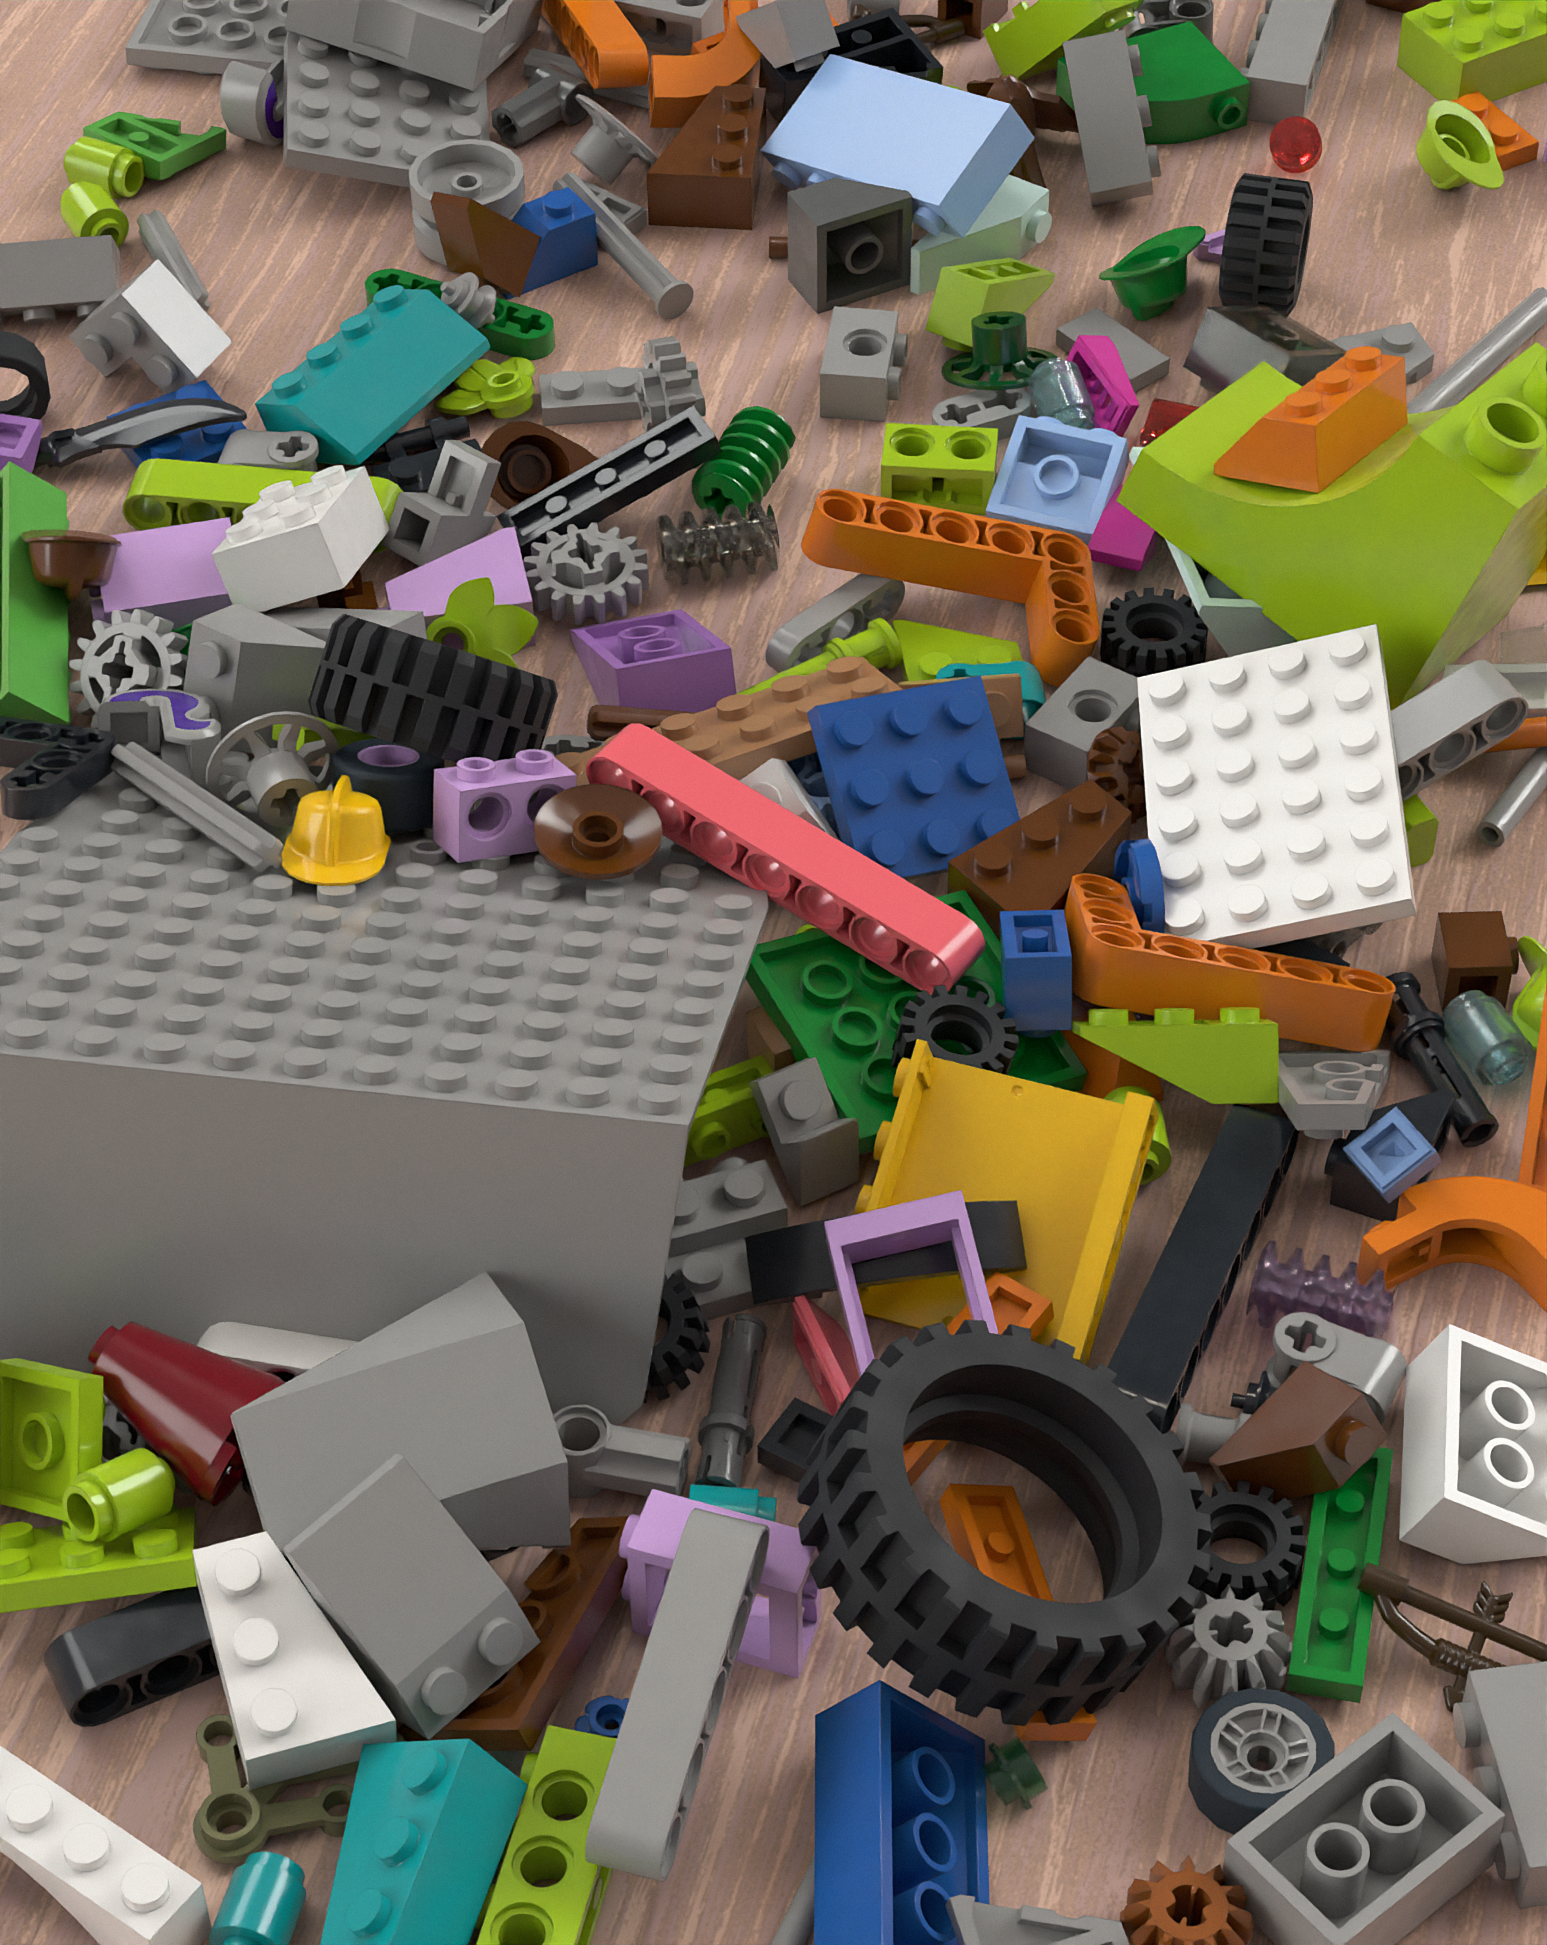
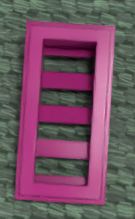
M1079 335L1057 379L1092 428L1107 429L1119 437H1123L1140 405L1118 350L1108 336Z

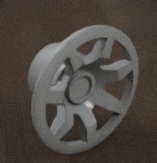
M577 94L575 99L593 118L591 128L570 152L580 164L608 186L612 185L632 158L638 157L653 166L659 157L652 149L602 106L589 97Z
M282 711L257 716L230 731L212 752L206 768L208 791L239 813H242L246 805L240 803L252 797L258 813L265 823L274 827L293 826L298 803L301 798L312 792L326 790L332 782V758L339 750L338 742L333 732L324 722L305 713ZM286 724L280 731L278 745L275 748H269L260 734L256 732L270 725ZM301 726L315 731L323 739L304 744L296 753V742ZM244 737L255 756L251 762L239 757L224 759L228 751ZM327 754L326 763L320 775L316 777L311 774L308 768L310 764ZM219 774L237 776L245 781L238 782L225 795L219 787L218 778Z

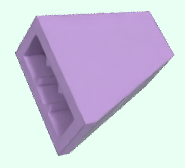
M515 527L503 528L386 582L387 607L377 608V610L423 611L425 628L427 630L433 621L445 615L449 595L456 587L472 579L489 577L494 588L495 605L509 604L519 606L533 614L532 597ZM449 633L445 636L443 645L463 650L464 642L458 634ZM535 634L525 647L536 646Z

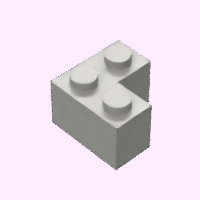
M156 259L107 298L68 336L80 349L84 358L93 364L104 377H107L132 357L146 372L148 378L158 385L165 394L176 391L195 380L232 343V340L159 259Z

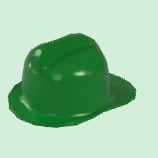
M1185 226L1158 234L1137 246L1115 266L1101 272L1099 279L1111 281L1120 303L1124 307L1131 309L1138 321H1147L1166 312L1176 299L1186 293L1188 286L1187 255L1205 239L1206 231L1200 226Z

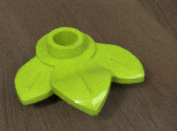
M512 357L500 365L489 360L478 359L453 381L457 388L449 395L439 399L435 403V408L440 412L454 415H470L489 408L491 414L496 418L518 416L529 410L533 405L532 395L535 387L532 377L536 373L534 364L530 360L520 357Z
M489 577L466 581L452 591L447 601L445 615L436 619L428 626L426 635L427 640L443 644L447 634L456 633L463 639L464 647L462 651L519 669L511 656L518 653L531 640L539 621L537 617L519 606L509 604L495 605V593Z

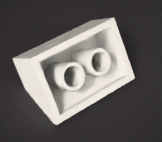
M1449 1324L1406 1367L1400 1541L1460 1564L1547 1556L1546 1362Z

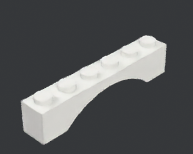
M0 1746V1852L10 1858L44 1887L78 1920L99 1945H201L207 1939L212 1927L201 1882Z

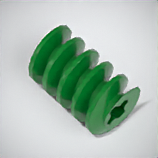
M759 406L742 409L734 415L729 426L726 427L718 440L723 452L704 462L696 471L692 479L693 497L702 512L714 522L727 527H741L747 524L761 504L763 497L767 495L772 484L777 480L781 470L785 468L790 459L789 449L793 447L796 437L791 426L782 416L770 409Z

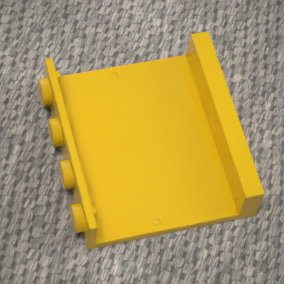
M917 1039L911 1059L903 1057L896 1070L893 1096L899 1097L892 1122L884 1120L878 1130L873 1157L874 1160L880 1161L873 1186L863 1185L857 1199L854 1215L962 1190L964 1202L1017 1200L1027 1270L1001 1274L1052 1301L1054 1318L1034 1342L1049 1347L1055 1338L1075 1347L1073 1358L1088 1366L1159 1118L1155 1099L1127 1091L1125 1102L1121 1104L933 1057L927 1041ZM958 1275L857 1288L864 1316L919 1331L924 1326L936 1323H944L947 1328L967 1304L962 1280L958 1279ZM991 1275L984 1276L985 1282L991 1277Z

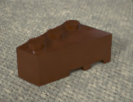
M733 84L730 86H715L647 172L649 225L752 230L764 155L760 150L767 141L766 88H753L743 84Z

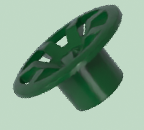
M996 311L978 315L971 320L973 352H965L952 357L943 364L941 373L947 382L967 389L984 391L1013 390L1036 385L1052 378L1059 372L1061 361L1051 352L1027 347L1026 317L1023 314L1011 311ZM984 372L990 373L989 381H978ZM1012 372L1016 380L1003 381L1004 373Z

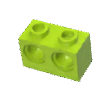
M886 423L881 461V497L968 514L986 515L985 510L996 482L998 428Z

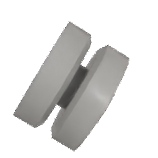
M477 139L448 141L423 152L415 158L408 171L416 246L426 257L443 265L447 264L430 202L434 191L471 198L509 220L513 219L522 204L525 203V181L522 161L511 149L495 142Z

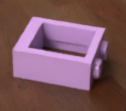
M962 1190L824 1222L826 1243L859 1378L875 1358L852 1263L952 1241L971 1319L986 1321L989 1333L998 1334Z
M652 1489L641 1515L631 1514L627 1519L619 1546L620 1557L626 1558L628 1562V1569L623 1582L622 1598L623 1600L630 1601L632 1632L650 1636L670 1572L667 1569L671 1570L683 1529L694 1508L767 1525L770 1530L769 1547L756 1593L768 1596L769 1599L755 1596L736 1661L799 1678L821 1622V1589H818L809 1570L819 1556L817 1546H803L800 1540L799 1528Z

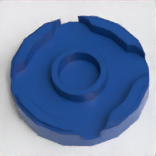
M1150 839L1124 840L1119 844L1115 854L1113 879L1123 885L1128 891L1140 928L1142 930L1164 933V887L1156 849Z

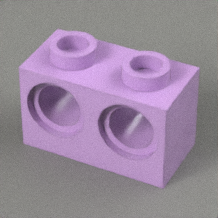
M538 749L522 750L516 753L515 758L495 762L481 757L464 758L457 762V766L434 769L433 841L458 863L538 851L534 841V822L538 811L554 795L566 789L576 787L577 774L556 759L552 753ZM540 790L536 799L527 805L531 796ZM482 798L478 808L469 813L472 805Z

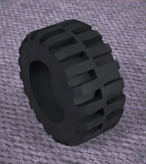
M342 614L331 625L308 703L311 714L315 717L456 763L461 759L470 757L487 758L495 762L515 758L516 753L522 750H541L558 693L555 681L383 625Z

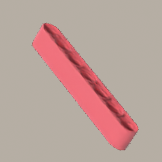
M631 723L624 727L589 760L586 766V776L590 784L622 787L645 798L659 814L662 823V835L746 886L759 891L767 890L768 899L917 989L921 991L926 990L929 995H932L934 986L945 985L947 992H949L985 951V939L981 930L964 914L645 725Z

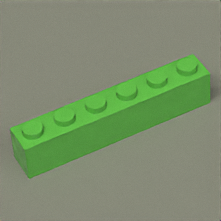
M9 461L0 471V716L70 725L72 717L69 710L68 687L71 680V672L68 670V646L71 639V634L68 631V606L70 601L66 599L63 589L44 586L36 581L33 574L29 547L22 539V533L25 531L69 529L67 493Z

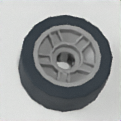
M1256 1688L1226 1694L1203 1711L1192 1732L1188 1786L1198 1809L1217 1828L1235 1835L1332 1760L1335 1755V1743L1324 1719L1300 1699L1279 1690ZM1257 1762L1267 1763V1771L1254 1769L1257 1766Z

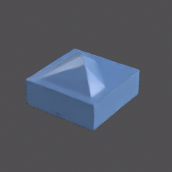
M1397 1107L1393 1108L1343 1148L1350 1161L1388 1203L1392 1202L1442 1162L1437 1151Z

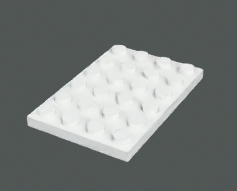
M1377 624L1137 678L1148 838L1156 849L1161 867L1165 903L1164 934L1254 949L1417 915L1383 648Z

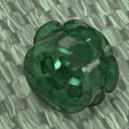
M1017 1736L1000 1747L995 1745L994 1742L991 1743L988 1749L993 1760L982 1766L991 1786L1004 1806L1018 1799L1025 1810H1030L1033 1807L1029 1801L1048 1790L1036 1764Z

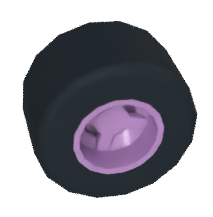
M380 738L356 741L341 747L333 755L332 790H334L340 777L347 775L350 778L353 791L367 794L378 800L382 811L385 833H404L421 830L433 825L434 769L445 768L444 759Z

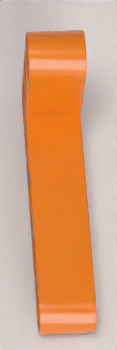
M543 0L542 15L594 89L642 87L647 84L649 60L646 46L614 0Z
M827 489L817 495L801 542L803 553L816 564L834 569L1025 604L1031 664L1040 672L1041 680L1050 685L1060 687L1088 656L1091 657L1099 638L1100 627L1091 553L1088 546L1078 537L1062 531L843 489Z
M1084 873L1072 877L1064 913L1072 955V990L1081 999L1103 1007L1126 1009L1131 1012L1154 1015V1009L1191 1008L1194 1009V1020L1220 1019V1008H1260V1019H1268L1278 1023L1279 1038L1358 1052H1369L1378 1049L1396 990L1392 981L1386 977L1359 968L1142 930L1128 891L1123 885L1115 880L1096 874Z

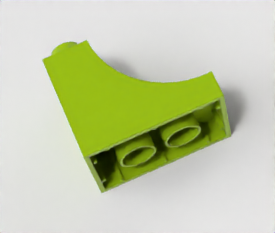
M1537 342L1458 404L1435 411L1407 414L1408 423L1320 493L1214 475V463L1264 415L1282 403L1288 395L1302 388L1301 385L1285 377L1267 362L1263 361L1144 447L1116 501L1174 546L1192 557L1196 563L1243 599H1251L1263 607L1261 613L1298 641L1377 624L1382 641L1390 711L1415 697L1445 670L1446 665H1451L1508 615L1547 552V349Z

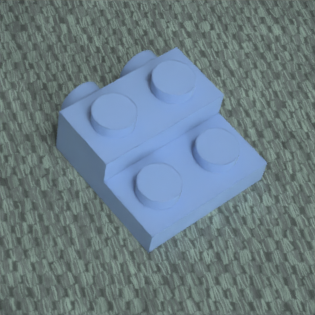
M1018 415L985 510L986 517L1066 532L1078 537L1085 544L1089 545L1107 503L1120 484L1122 485L1129 464L1127 438L1119 437L1114 432L1103 428L1086 430L1068 426L1052 417L1041 416L1031 418Z

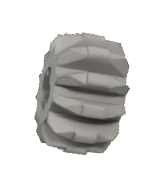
M1229 1584L1221 1593L1220 1599L1217 1600L1199 1590L1201 1597L1193 1611L1172 1634L1164 1647V1658L1167 1659V1665L1172 1667L1171 1679L1174 1682L1175 1690L1193 1689L1192 1698L1197 1709L1210 1700L1217 1701L1226 1694L1249 1688L1280 1690L1285 1683L1286 1665L1290 1663L1292 1652L1290 1636L1283 1633L1284 1621L1282 1620L1281 1611H1262L1263 1602L1259 1592L1245 1601L1235 1599Z

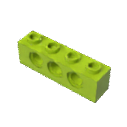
M548 1725L539 1753H527L520 1779L527 1783L528 1786L518 1818H515L499 1861L503 1864L497 1883H491L475 1925L476 1929L481 1930L476 1945H590L613 1869L586 1861V1840L592 1815L617 1740L616 1738ZM561 1814L578 1815V1817L568 1821L553 1819ZM541 1879H554L559 1881L555 1885L549 1887H536L531 1885L534 1882Z

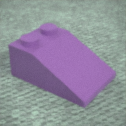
M682 609L570 629L571 641L600 705L701 712L716 707L717 702L722 698L736 694L731 647Z

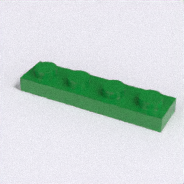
M1379 1447L1371 1458L1341 1488L1314 1494L1286 1691L1360 1703L1374 1598L1372 1595L1356 1588L1367 1562L1379 1567L1394 1449Z

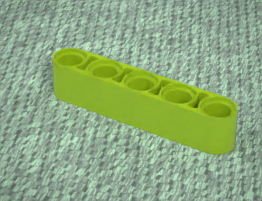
M160 458L148 459L142 462L136 470L123 503L122 513L125 520L139 531L230 517L231 526L243 519L242 512L246 508L258 502L260 499L259 492L263 489L288 480L292 482L293 487L312 482L311 477L317 472ZM369 476L389 525L398 495L403 491L389 479ZM383 539L379 542V544L376 546L372 553L382 552L388 549L382 545Z

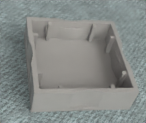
M289 0L284 29L473 91L537 31L543 0Z

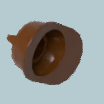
M530 421L509 422L494 430L483 444L481 450L485 455L501 463L490 497L506 509L514 507L598 459L579 444L543 425Z
M43 529L22 533V539L29 547L33 574L36 581L44 586L63 589L68 601L78 600L81 590L103 587L109 583L117 549L122 546L121 541H117L116 538L94 532Z

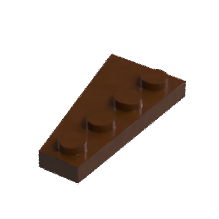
M629 1516L579 1518L570 1528L571 1546L568 1548H553L524 1582L530 1594L518 1605L539 1638L540 1643L430 1740L471 1739L485 1751H532L623 1587L628 1562L626 1558L620 1557L619 1546L622 1532ZM404 1723L397 1730L406 1742L430 1741Z

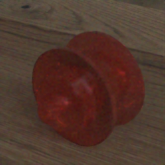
M1300 116L1285 118L1271 132L1269 147L1272 158L1282 170L1289 173H1302L1314 167L1319 161L1322 154V140L1318 128L1309 119Z

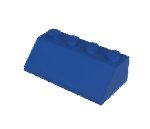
M878 1680L815 1715L814 1945H959L945 1906L948 1899L961 1894L975 1897L974 1902L990 1904L985 1739L885 1682Z

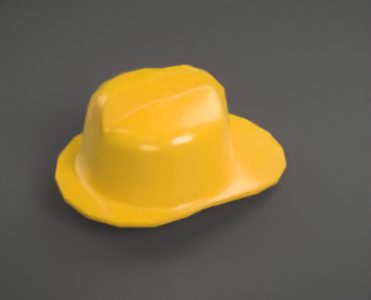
M347 775L340 777L334 790L316 791L302 797L298 803L292 831L287 837L281 854L283 859L282 868L290 876L298 880L322 886H346L364 882L376 876L384 867L391 846L390 837L385 834L382 811L378 800L367 794L353 791L350 778Z

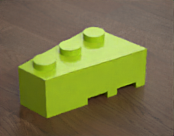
M1039 0L1030 8L1027 1H1022L1011 9L1015 18L999 24H991L983 30V33L1001 73L1006 75L1012 74L1021 81L1057 68V59L1065 56L1063 42L1114 32L1116 29L1129 24L1135 19L1133 12L1145 0Z

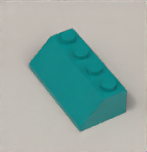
M400 285L390 286L377 292L373 296L374 302L360 314L343 321L340 325V331L326 343L317 345L309 350L306 354L307 359L297 368L275 379L272 383V389L260 398L255 405L266 431H304L314 435L319 445L316 463L360 465L491 348L488 339L429 290L404 289Z

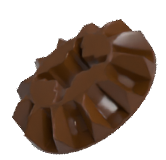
M1123 726L1101 731L1095 737L1089 750L1087 778L1088 780H1093L1132 812L1131 824H1134L1137 819L1147 816L1140 735L1138 731H1126Z

